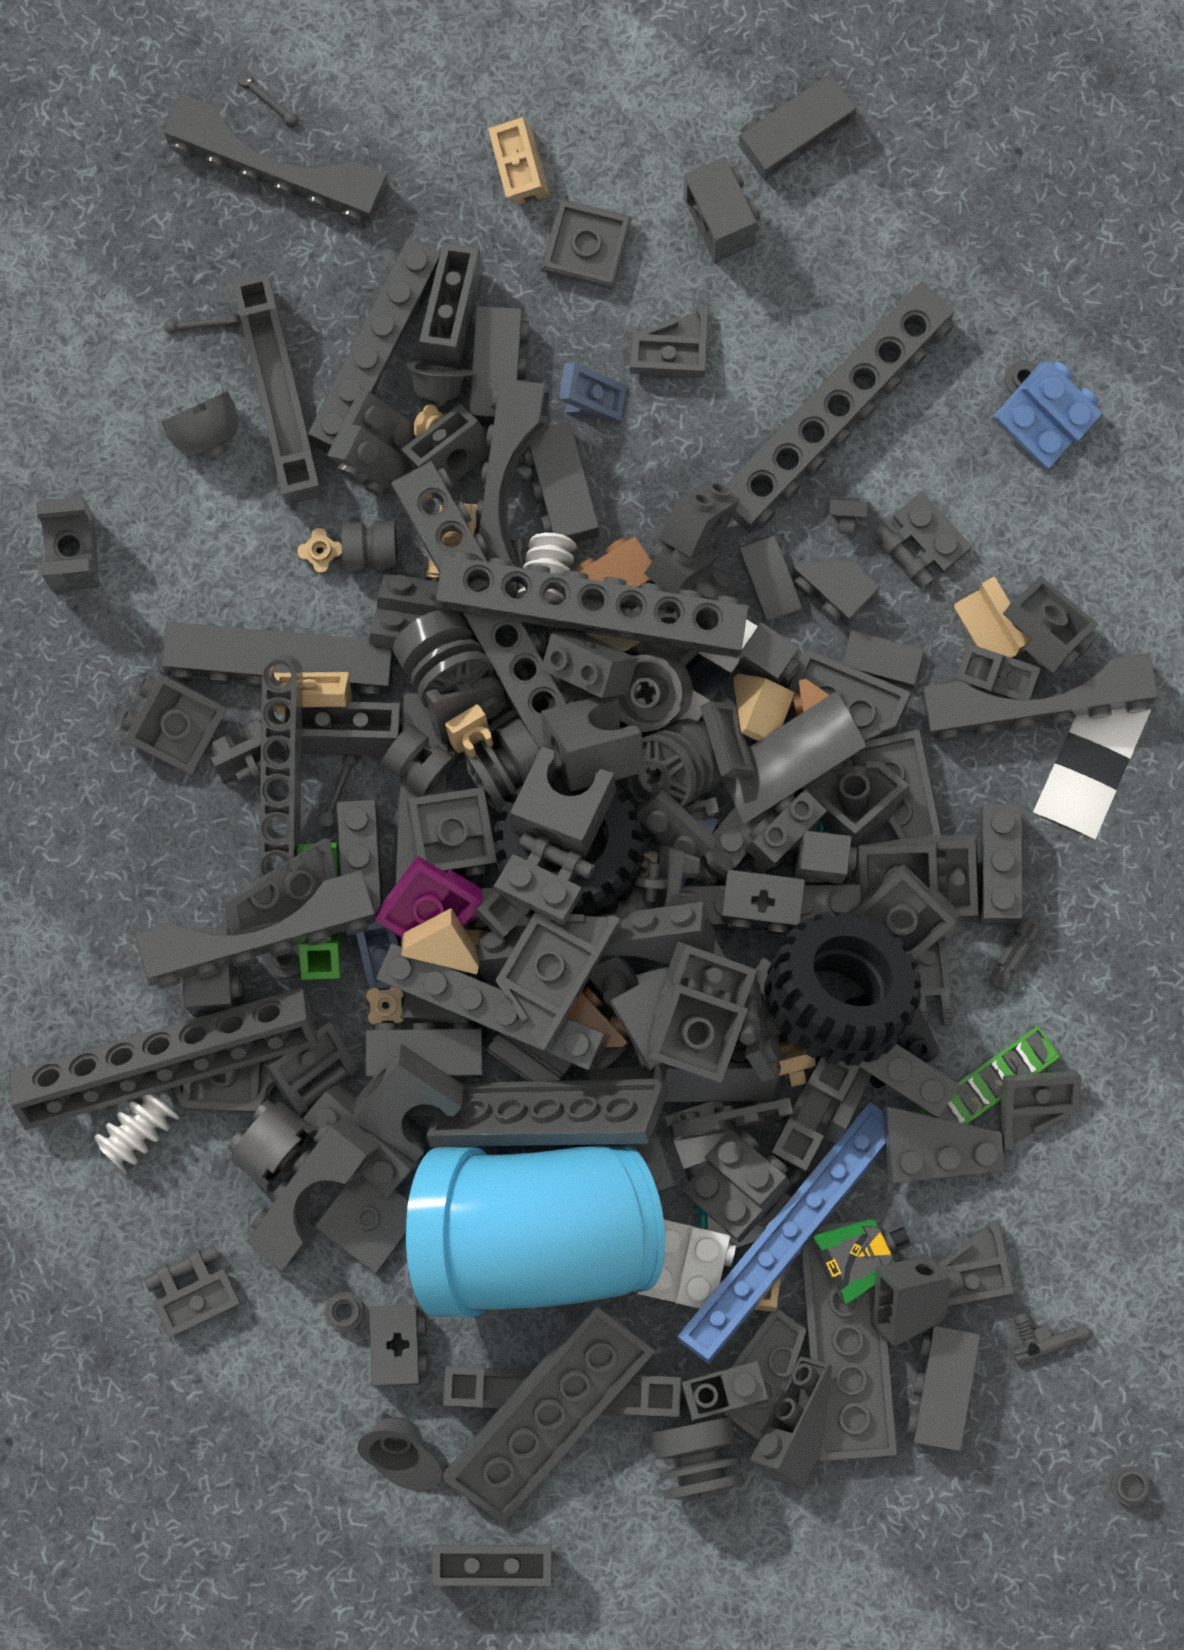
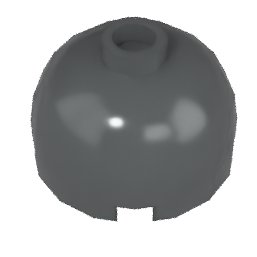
M227 391L174 415L161 423L167 437L179 451L191 456L204 453L206 458L209 459L227 450L224 443L234 437L237 431L238 413L235 403Z

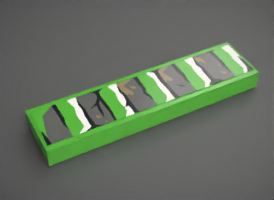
M1036 1026L958 1082L960 1086L939 1118L965 1124L970 1123L1002 1100L1003 1076L1039 1073L1061 1056L1041 1029ZM924 1108L917 1112L936 1117Z

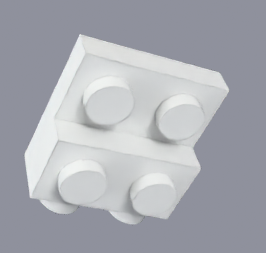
M664 1220L665 1258L661 1275L651 1289L638 1292V1294L700 1309L722 1283L723 1267H732L736 1244L729 1243L730 1234Z

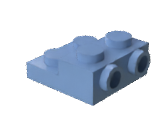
M1051 361L1039 363L992 417L1044 469H1049L1073 441H1079L1102 414L1096 407L1099 403L1098 398L1084 387L1079 390L1070 381L1073 377L1072 372L1058 361L1055 364Z

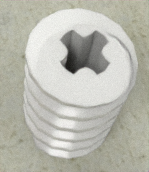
M536 534L529 541L530 550L526 554V563L523 568L527 569L528 565L531 564L542 565L550 568V573L565 575L566 571H571L567 566L572 565L574 562V556L570 552L576 551V543L562 534ZM520 583L518 584L520 590L516 593V599L522 598L527 593L525 587ZM549 589L543 594L544 599L549 604L558 605L564 601V596L557 589Z
M155 1093L140 1097L142 1104L130 1100L127 1105L132 1114L129 1116L120 1111L116 1114L121 1126L118 1127L111 1123L106 1124L105 1127L110 1135L109 1138L100 1134L95 1136L99 1149L125 1174H127V1171L122 1163L123 1161L134 1165L138 1162L133 1152L135 1149L145 1154L148 1152L144 1139L147 1138L157 1142L159 1137L155 1128L158 1127L165 1131L170 1129L165 1117L170 1116L177 1120L180 1118Z

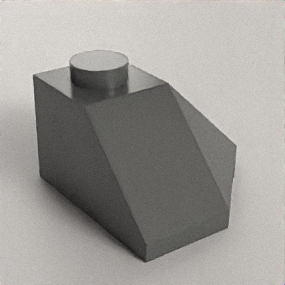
M841 762L800 790L802 792L806 789L827 810L819 818L827 831L831 834L851 836L850 847H857L858 853L859 845L868 844L883 830L908 791L909 785L883 762H866V765L843 766V762Z

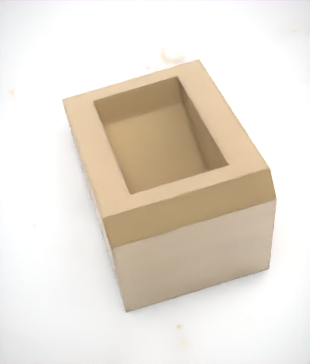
M737 674L733 677L741 733L760 741L783 725L795 692L762 677Z
M452 908L403 934L401 956L477 974L479 969L477 948Z

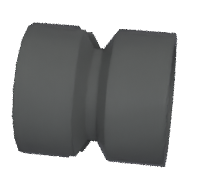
M395 520L374 521L370 529H367L363 523L359 522L342 523L341 539L344 572L362 571V569L367 568L369 563H372L376 570H394L398 568Z
M410 725L387 750L382 759V764L398 777L406 775L407 784L420 795L427 796L443 779L455 759L439 745L431 747L429 745V737L414 725ZM420 759L424 761L422 765L418 763Z

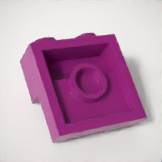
M417 855L376 911L374 921L402 938L403 934L408 930L452 908L464 927L468 920L473 922L478 917L474 911L482 903V889L449 869L445 873Z

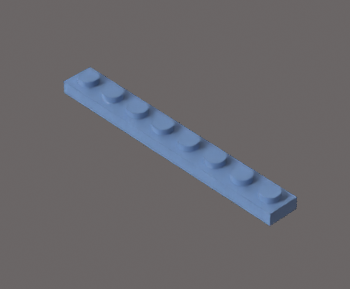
M871 1102L868 1103L841 1136L837 1144L827 1153L678 1335V1341L706 1363L710 1364L886 1148L883 1111Z

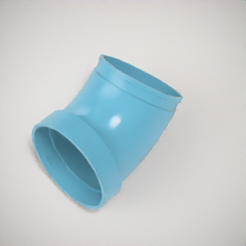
M593 1144L561 1150L506 1155H487L482 1149L476 1147L433 1148L427 1152L417 1168L408 1201L406 1252L409 1275L420 1306L432 1317L475 1318L485 1310L528 1309L570 1305L623 1296L630 1292L647 1291L657 1283L665 1258L664 1218L660 1198L651 1172L642 1156L631 1144Z

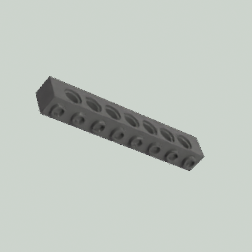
M921 281L725 485L730 490V493L740 498L732 517L749 533L756 525L762 529L775 515L776 512L773 510V507L781 499L788 502L801 487L798 481L807 472L813 475L823 466L827 460L824 454L833 445L838 449L847 441L852 434L849 428L858 419L864 422L871 416L878 406L875 401L881 394L885 392L887 395H890L903 381V378L900 376L909 365L915 369L929 353L925 348L934 339L941 342L954 327L950 322L953 319L955 310ZM912 323L918 324L923 328L924 333L920 336H911L905 331L904 327ZM884 350H892L898 355L899 359L893 363H886L880 358L879 354ZM866 376L872 380L874 385L870 389L863 390L854 384V380L857 377ZM833 403H842L847 407L848 413L843 416H835L830 413L828 407ZM815 429L822 434L823 439L817 443H810L804 439L802 434L806 430ZM782 456H791L797 461V466L791 470H785L778 465L777 460ZM758 482H764L771 487L772 492L767 496L760 497L755 495L751 488Z
M432 461L391 482L395 495L439 574L443 555L451 556L452 552L468 553L473 555L476 561L487 562L485 556L490 554L489 549L480 533L473 536L466 523L471 521V517L461 500L454 503L448 490L453 488V485L443 467L436 470ZM436 498L444 503V508L439 514L430 515L423 510L424 504L429 499ZM456 531L462 535V542L457 547L448 548L441 542L444 534ZM480 576L473 581H467L468 587L474 592H483L489 586L488 582ZM462 612L476 637V641L480 643L484 653L489 658L493 671L503 685V689L517 715L540 750L544 746L542 714L536 712L533 708L535 699L540 696H548L555 702L554 707L573 703L572 699L565 701L558 689L563 686L562 680L541 670L543 661L540 655L545 653L541 642L535 632L528 635L521 622ZM503 630H512L517 634L518 639L513 646L502 647L496 642L497 635ZM521 663H530L536 668V674L530 680H520L514 674L516 667Z
M452 552L451 556L443 555L435 608L738 658L742 651L748 605L740 604V600L734 597L718 596L717 600L702 598V593L693 590H680L679 594L664 592V587L656 584L644 583L641 588L627 586L625 580L615 577H605L603 581L588 579V574L579 571H566L565 575L550 573L551 569L542 565L531 564L525 569L513 567L511 561L500 558H491L489 562L474 560L473 555L464 552ZM474 576H480L488 582L489 586L483 592H474L468 587L467 581ZM517 582L525 587L527 593L522 598L516 599L510 597L506 593L505 588L508 584ZM549 589H557L563 593L565 600L558 605H552L544 599L543 594ZM587 595L597 596L602 602V608L597 611H589L584 608L581 600ZM626 601L634 602L639 606L640 614L632 618L626 617L620 611V605ZM666 607L671 608L677 613L678 620L672 624L664 623L659 619L658 611ZM700 614L711 615L716 622V627L711 630L701 629L696 623V617Z
M301 987L10 1072L11 1106L24 1130H28L318 1046L315 1011L304 988Z

